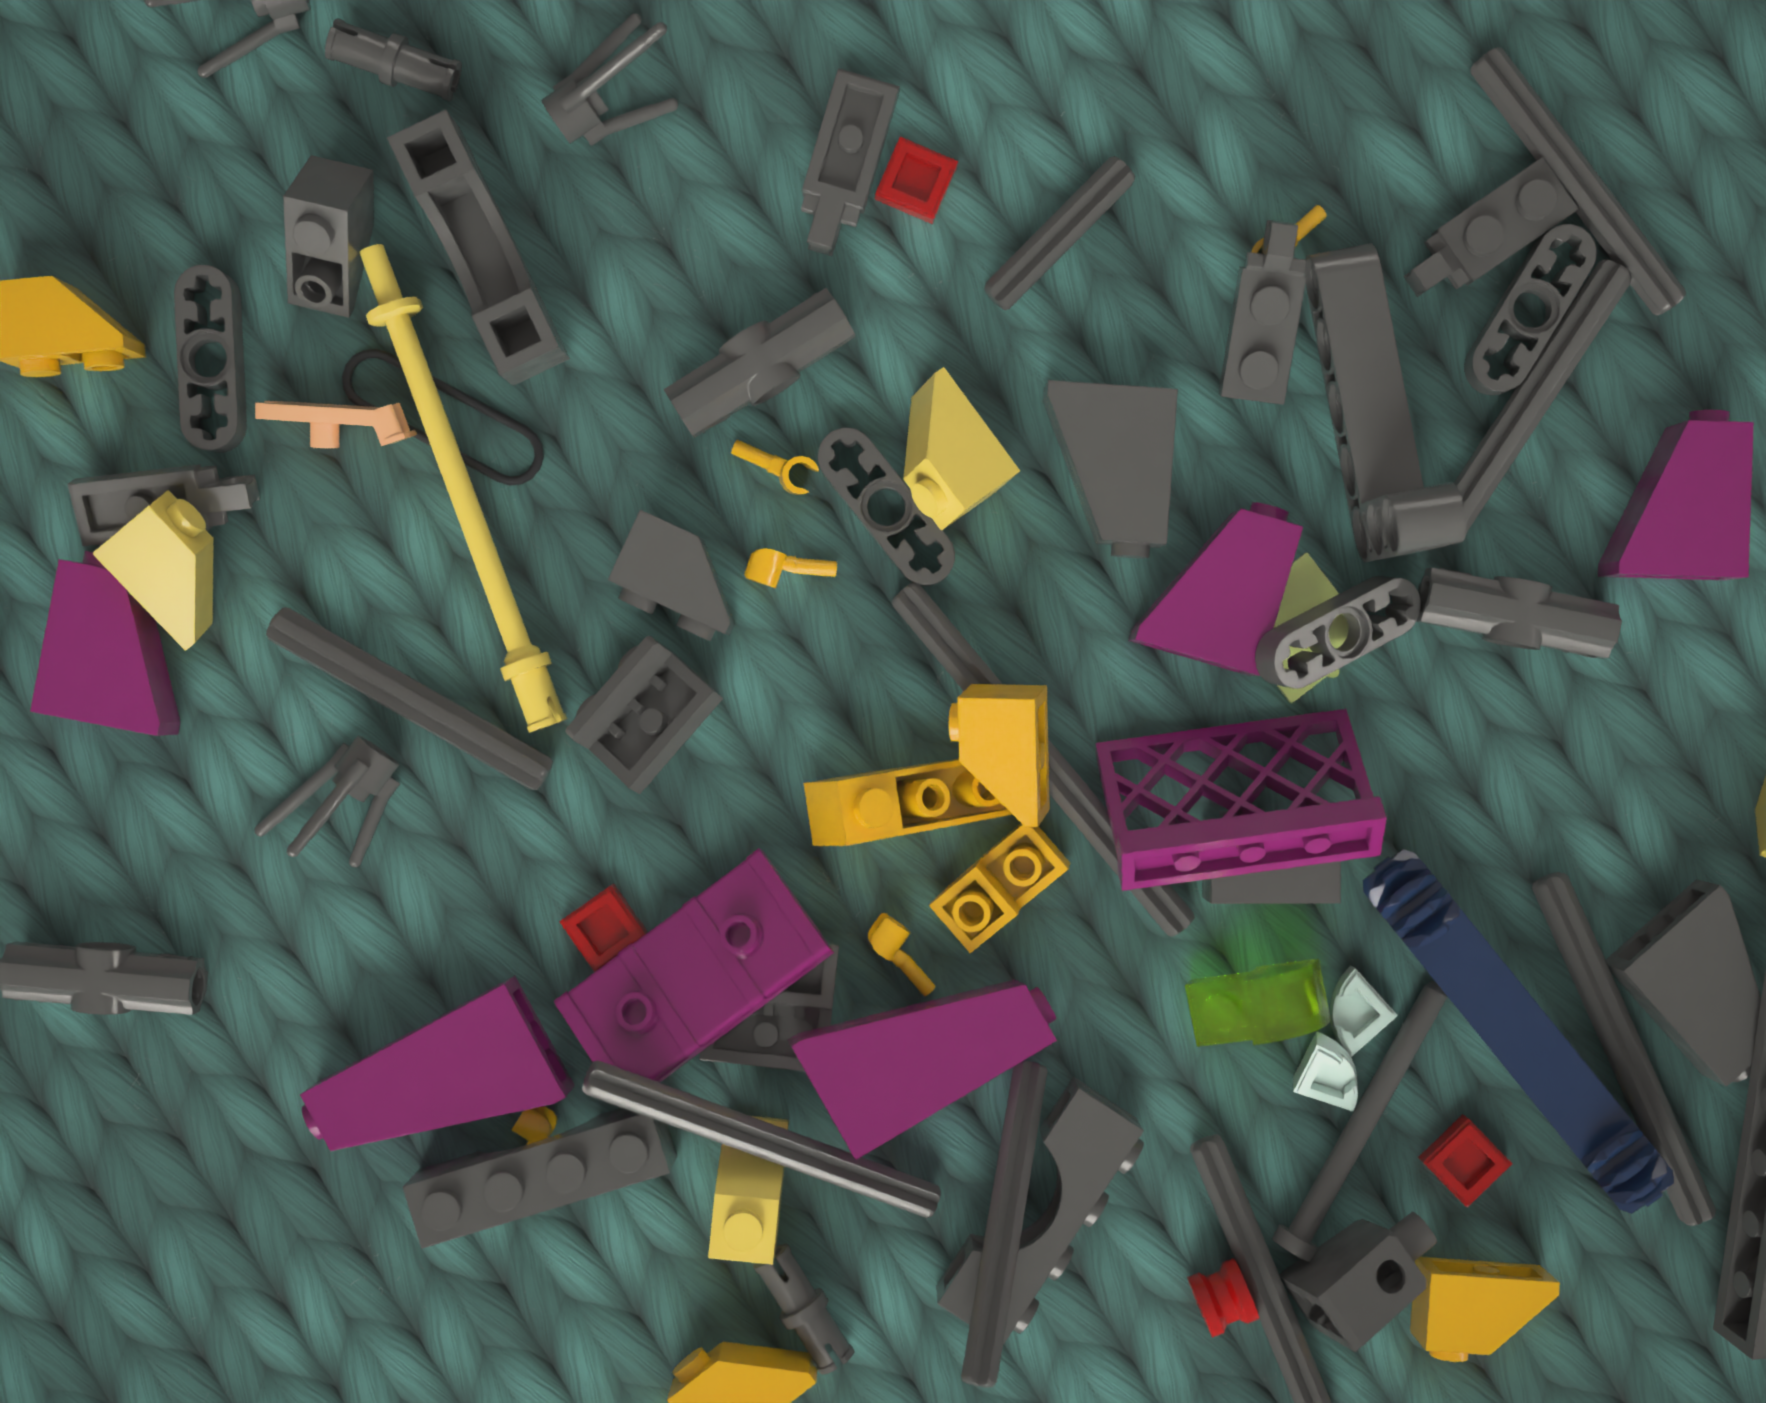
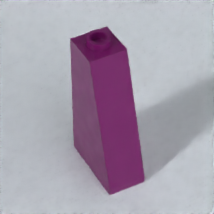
M513 976L320 1080L301 1093L300 1096L305 1104L302 1106V1115L308 1129L315 1138L319 1140L324 1139L329 1150L334 1151L555 1104L566 1098L575 1085L516 976Z
M1010 980L797 1033L787 1040L855 1160L1056 1042L1057 1039L1048 1025L1056 1020V1016L1046 997L1038 987L1029 991L1025 984L1017 980Z

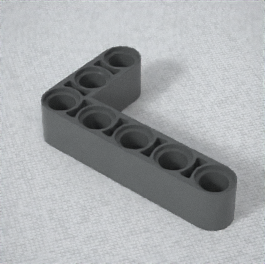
M1372 243L1307 255L1305 258L1306 290L1354 539L1362 561H1376L1463 542L1467 532L1466 514L1461 494L1455 483L1448 482L1428 487L1423 486L1383 272L1375 246Z

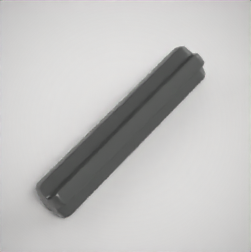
M1116 156L1110 157L986 282L984 290L988 297L1003 310L1010 309L1132 186L1135 175L1129 166Z

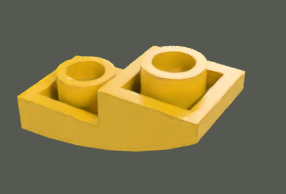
M1020 823L929 904V907L968 952L972 953L1015 918L1025 904L1065 873L1071 863L1039 826L1025 827Z

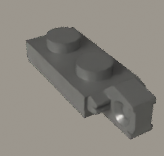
M838 68L802 188L804 199L801 212L814 215L807 243H809L808 250L832 257L842 224L857 227L860 213L864 214L898 100L900 86Z
M1542 157L1431 234L1432 237L1424 242L1432 256L1403 277L1417 297L1446 277L1455 289L1464 284L1468 286L1579 209L1546 160Z
M1267 220L1261 254L1247 252L1244 267L1239 266L1219 385V395L1221 397L1281 405L1285 403L1307 279L1304 275L1306 260L1293 258L1298 225L1290 222Z
M201 464L77 478L67 484L82 546L104 544L167 490L177 499L189 502L198 510L206 523L205 529L207 532L213 526L223 525L229 521L227 511L250 509L255 501L260 500L255 474L219 479L217 466L201 467Z

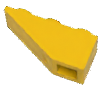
M959 759L803 783L813 846H849L1013 815L959 762Z

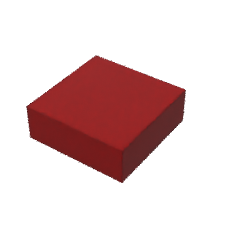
M900 136L875 193V200L933 224L958 167V161Z
M614 883L559 921L594 972L616 957L618 952L630 943L633 944L648 933Z
M1463 1114L1418 1157L1465 1207L1473 1203L1512 1165L1504 1154Z

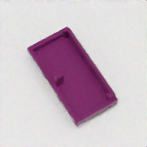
M758 848L747 856L745 861L702 893L693 896L679 910L636 942L630 943L618 952L616 957L573 989L566 991L556 998L554 1003L592 1062L599 1060L660 1083L835 952L767 855Z

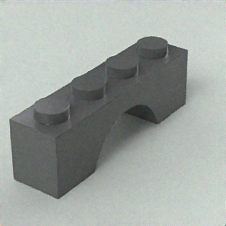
M448 111L439 112L387 137L415 198L434 227L457 272L471 307L472 318L499 375L514 386L569 360L570 357L468 142L461 128Z
M1075 1077L1071 1079L1039 1128L1044 1144L1056 1161V1187L1052 1200L1045 1212L1032 1225L1021 1231L1003 1345L1013 1330L1021 1334L1027 1328L1039 1306V1300L1034 1297L1048 1277L1055 1281L1064 1272L1074 1252V1247L1069 1244L1082 1224L1091 1227L1098 1220L1109 1199V1194L1104 1192L1117 1171L1125 1174L1131 1169L1144 1146V1141L1139 1139L1144 1130L1137 1118ZM975 1234L968 1236L936 1285L937 1304L969 1325L985 1237Z
M619 1108L599 1114L577 1127L531 1144L492 1153L478 1151L419 1169L403 1186V1191L421 1249L669 1174L677 1158V1153L668 1124L625 1108Z

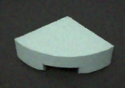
M1350 966L1340 977L1333 991L1330 1004V1020L1337 1042L1352 1057L1398 1015L1357 969Z
M1316 1031L1293 1077V1092L1354 1111L1358 1097L1357 1072L1352 1058L1338 1042Z

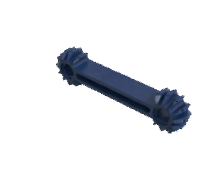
M1403 849L1391 858L1389 856L1373 867L1374 871L1362 880L1365 895L1617 1207L1622 1211L1632 1214L1643 1206L1649 1207L1663 1196L1662 1193L1674 1184L1673 1170L1422 860L1414 852Z

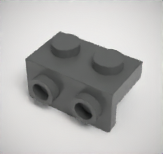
M647 636L638 646L630 649L622 657L618 669L603 687L580 705L576 718L569 724L565 732L575 742L589 749L629 789L641 794L724 698L675 653L653 637Z

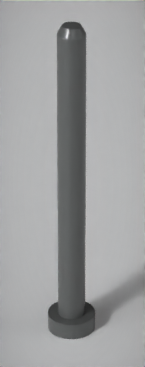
M1430 981L1422 988L1289 1228L1279 1224L1272 1236V1240L1308 1262L1312 1261L1319 1249L1318 1246L1311 1242L1447 999V995L1436 982Z

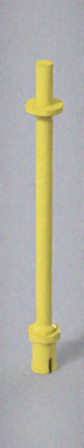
M383 244L366 247L359 253L379 305L366 314V318L372 326H387L508 652L504 659L506 666L500 668L504 681H512L528 725L529 733L562 722L567 719V716L562 710L547 666L552 664L548 652L541 653L540 648L532 645L411 321V317L423 309L421 300L415 296L403 298Z

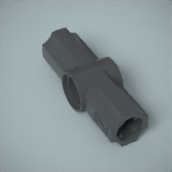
M825 288L819 293L816 292L798 306H794L771 323L764 320L741 331L719 349L720 354L663 390L691 435L695 438L725 421L751 403L752 406H756L778 395L800 378L801 374L799 372L854 339L855 333L839 304L828 289Z
M1431 567L1426 568L1422 581L1418 585L1421 608L1416 622L1481 634L1482 640L1500 645L1531 650H1540L1541 646L1589 658H1609L1611 650L1618 642L1622 623L1619 615V605L1552 592V586L1548 584L1504 576H1495L1494 580L1472 576L1469 573Z
M15 941L6 945L4 955L0 960V989L2 998L71 1004V1010L79 1013L110 1015L124 1014L131 1010L193 1015L200 1012L201 1003L207 991L208 971L205 968L204 958L174 954L136 952V947L129 944L87 942L77 944L74 947Z

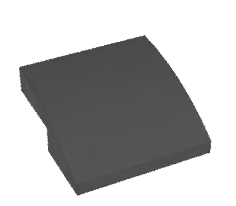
M830 945L835 953L700 1052L699 1060L805 1071L787 1039L797 1033L831 1025L839 945Z

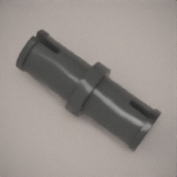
M337 18L333 22V27H330L326 39V59L336 60L379 75V82L395 87L399 82L442 97L443 100L448 102L453 99V92L456 93L462 71V62L409 45L408 38L393 33L388 38L348 24L344 20Z
M786 1243L776 1247L775 1258L784 1271L782 1275L778 1274L772 1264L755 1263L753 1268L756 1273H759L782 1309L779 1318L785 1328L795 1330L816 1363L820 1374L831 1373L838 1368L825 1349V1344L829 1343L843 1365L853 1356L854 1348L847 1342L826 1308L828 1298L823 1290L813 1288L791 1253L789 1245Z

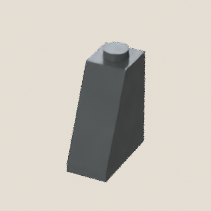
M1048 380L1044 387L1043 403L1095 543L1112 545L1111 556L1149 558L1150 548H1160L1167 544L1178 389Z
M1696 879L1606 959V962L1614 977L1703 1076L1727 1087L1732 1082H1739L1750 1076L1761 996L1729 894L1721 885Z

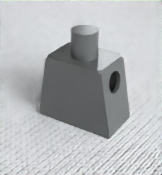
M1415 1212L1409 1213L1390 1229L1365 1219H1360L1320 1245L1311 1262L1301 1258L1282 1271L1279 1276L1284 1287L1313 1328L1356 1352L1426 1289L1427 1280L1414 1261L1436 1245L1437 1239L1429 1226Z

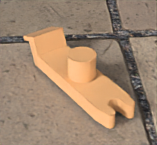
M285 401L255 402V419L310 422V447L339 448V424L373 426L381 446L393 444L417 435L416 430L410 431L400 403L384 407Z

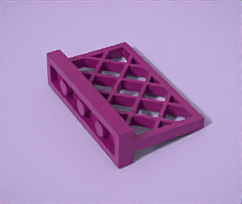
M1347 709L1095 743L1096 758L1117 853V870L1122 891L1381 855L1387 817L1380 796H1373ZM1330 732L1336 733L1339 747L1329 759L1302 745L1309 735ZM1263 742L1278 750L1266 767L1244 757L1239 752L1246 744ZM1201 751L1215 759L1202 776L1181 766L1176 761L1184 752ZM1290 757L1317 771V774L1305 788L1277 774ZM1138 759L1152 767V769L1136 785L1115 773L1113 762ZM1343 761L1345 762L1346 768L1341 766V763ZM1227 766L1254 780L1241 797L1213 783ZM1164 775L1190 788L1176 806L1150 792ZM1330 778L1353 790L1356 800L1329 803L1316 794ZM1265 787L1293 801L1288 809L1265 812L1252 805ZM1120 794H1122V795H1124V796L1126 797L1125 800H1124L1122 803H1121ZM1202 795L1229 810L1223 818L1203 821L1188 814ZM1139 804L1164 818L1158 827L1130 831L1127 830L1125 820Z

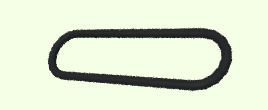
M367 349L353 355L345 365L342 375L343 390L348 399L356 406L376 407L363 400L352 387L353 371L360 362L370 358L384 360L403 371L398 357L379 349ZM432 376L438 390L524 435L530 440L534 448L532 465L526 472L518 476L502 474L460 451L464 464L499 483L509 486L521 485L533 479L541 469L544 459L543 445L538 435L526 425ZM408 424L410 431L416 430L417 435L413 436L414 438L431 446L425 432Z

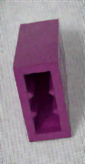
M1696 410L1689 412L1688 421L1666 427L1598 563V577L1718 581L1749 578L1754 422L1730 421V411Z
M1252 502L1250 510L1241 508L1231 513L1133 626L1128 641L1243 675L1260 676L1255 662L1256 649L1261 638L1274 628L1303 526L1286 522L1289 514L1288 511L1258 502Z
M84 551L82 562L59 559L30 712L155 736L178 735L181 722L156 620L92 554L93 552Z

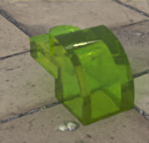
M1319 958L1258 966L1252 972L1192 979L1185 984L1197 1047L1253 1040V1045L1272 1043L1312 1033L1325 1027L1331 1021Z

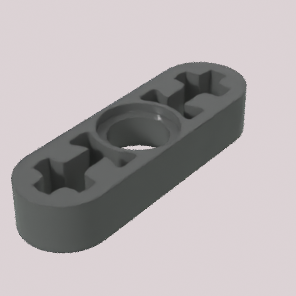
M1564 224L1551 229L1534 243L1465 358V376L1469 384L1476 391L1485 395H1500L1517 387L1524 381L1595 264L1596 245L1586 230L1576 225ZM1564 242L1568 243L1572 247L1569 258L1576 265L1570 264L1561 269L1551 283L1540 280L1541 277L1549 273L1556 261L1557 255L1549 248H1557ZM1533 273L1538 279L1531 278V274ZM1556 288H1560L1562 290L1561 293ZM1520 294H1534L1543 301L1546 308V316L1539 327L1528 328L1517 321L1514 315V303ZM1499 326L1505 334L1498 333ZM1509 337L1529 344L1528 348L1524 344L1519 343L1510 349L1503 363L1510 370V374H1502L1494 379L1487 375L1490 364L1483 359L1484 355L1491 356L1499 352Z
M196 265L188 268L180 275L174 289L180 426L185 438L195 447L212 453H225L233 450L242 442L247 430L241 294L236 282L227 274L210 265ZM207 281H209L211 286L222 291L221 299H215L210 303V321L220 326L225 325L224 332L213 329H198L194 331L195 324L208 326L206 308L194 302L195 294L205 292ZM207 343H220L227 355L224 369L214 377L201 376L195 366L197 351ZM198 387L209 390L228 388L227 396L214 393L216 413L228 419L227 427L217 429L216 439H213L211 433L200 429L201 419L211 417L212 407L211 398L202 394L197 395Z
M840 428L829 433L821 442L818 450L819 466L827 481L907 580L921 586H932L943 581L951 572L955 561L954 547L943 530L939 529L931 517L926 516L919 510L912 498L911 490L864 433L853 428ZM840 442L848 449L856 444L863 449V452L858 456V462L868 476L872 474L875 467H879L885 474V477L870 482L862 490L858 499L853 498L848 489L859 485L858 480L850 470L843 468L836 473L830 466L836 459L832 448ZM880 490H893L904 500L905 513L896 524L890 526L879 525L869 516L868 502ZM915 516H918L925 524V527L914 530V534L921 543L928 547L936 542L943 550L937 557L941 568L934 574L927 568H922L917 572L911 568L909 563L914 559L915 553L905 539H903L897 549L893 548L887 538L905 531Z
M1374 576L1269 630L1259 641L1255 654L1256 667L1260 676L1271 684L1294 689L1303 688L1405 634L1415 625L1419 617L1421 601L1418 590L1410 581L1403 578ZM1389 595L1392 596V603H1391V604H1389V603H1390V597H1389ZM1386 607V616L1368 615L1366 612H1377L1378 610ZM1342 614L1348 623V635L1345 642L1335 649L1329 639V629L1333 620ZM1289 646L1302 649L1309 647L1312 652L1302 650L1288 659L1289 669L1283 667V661L1290 656Z

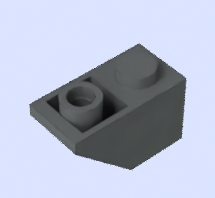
M311 155L283 196L288 303L350 318L354 311L364 268L359 252L369 247L374 226V170Z
M640 510L608 578L609 581L623 587L618 599L650 614L654 613L657 604H661L681 614L676 626L711 641L716 630L730 636L735 623L705 541L697 535Z

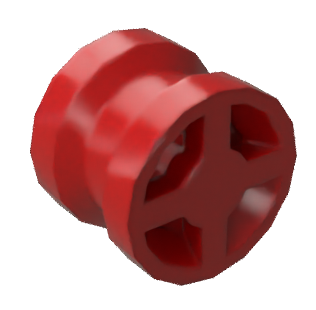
M1234 1258L1222 1262L1218 1272L1208 1276L1198 1272L1187 1277L1212 1338L1224 1334L1227 1325L1240 1320L1248 1324L1259 1319L1250 1291Z

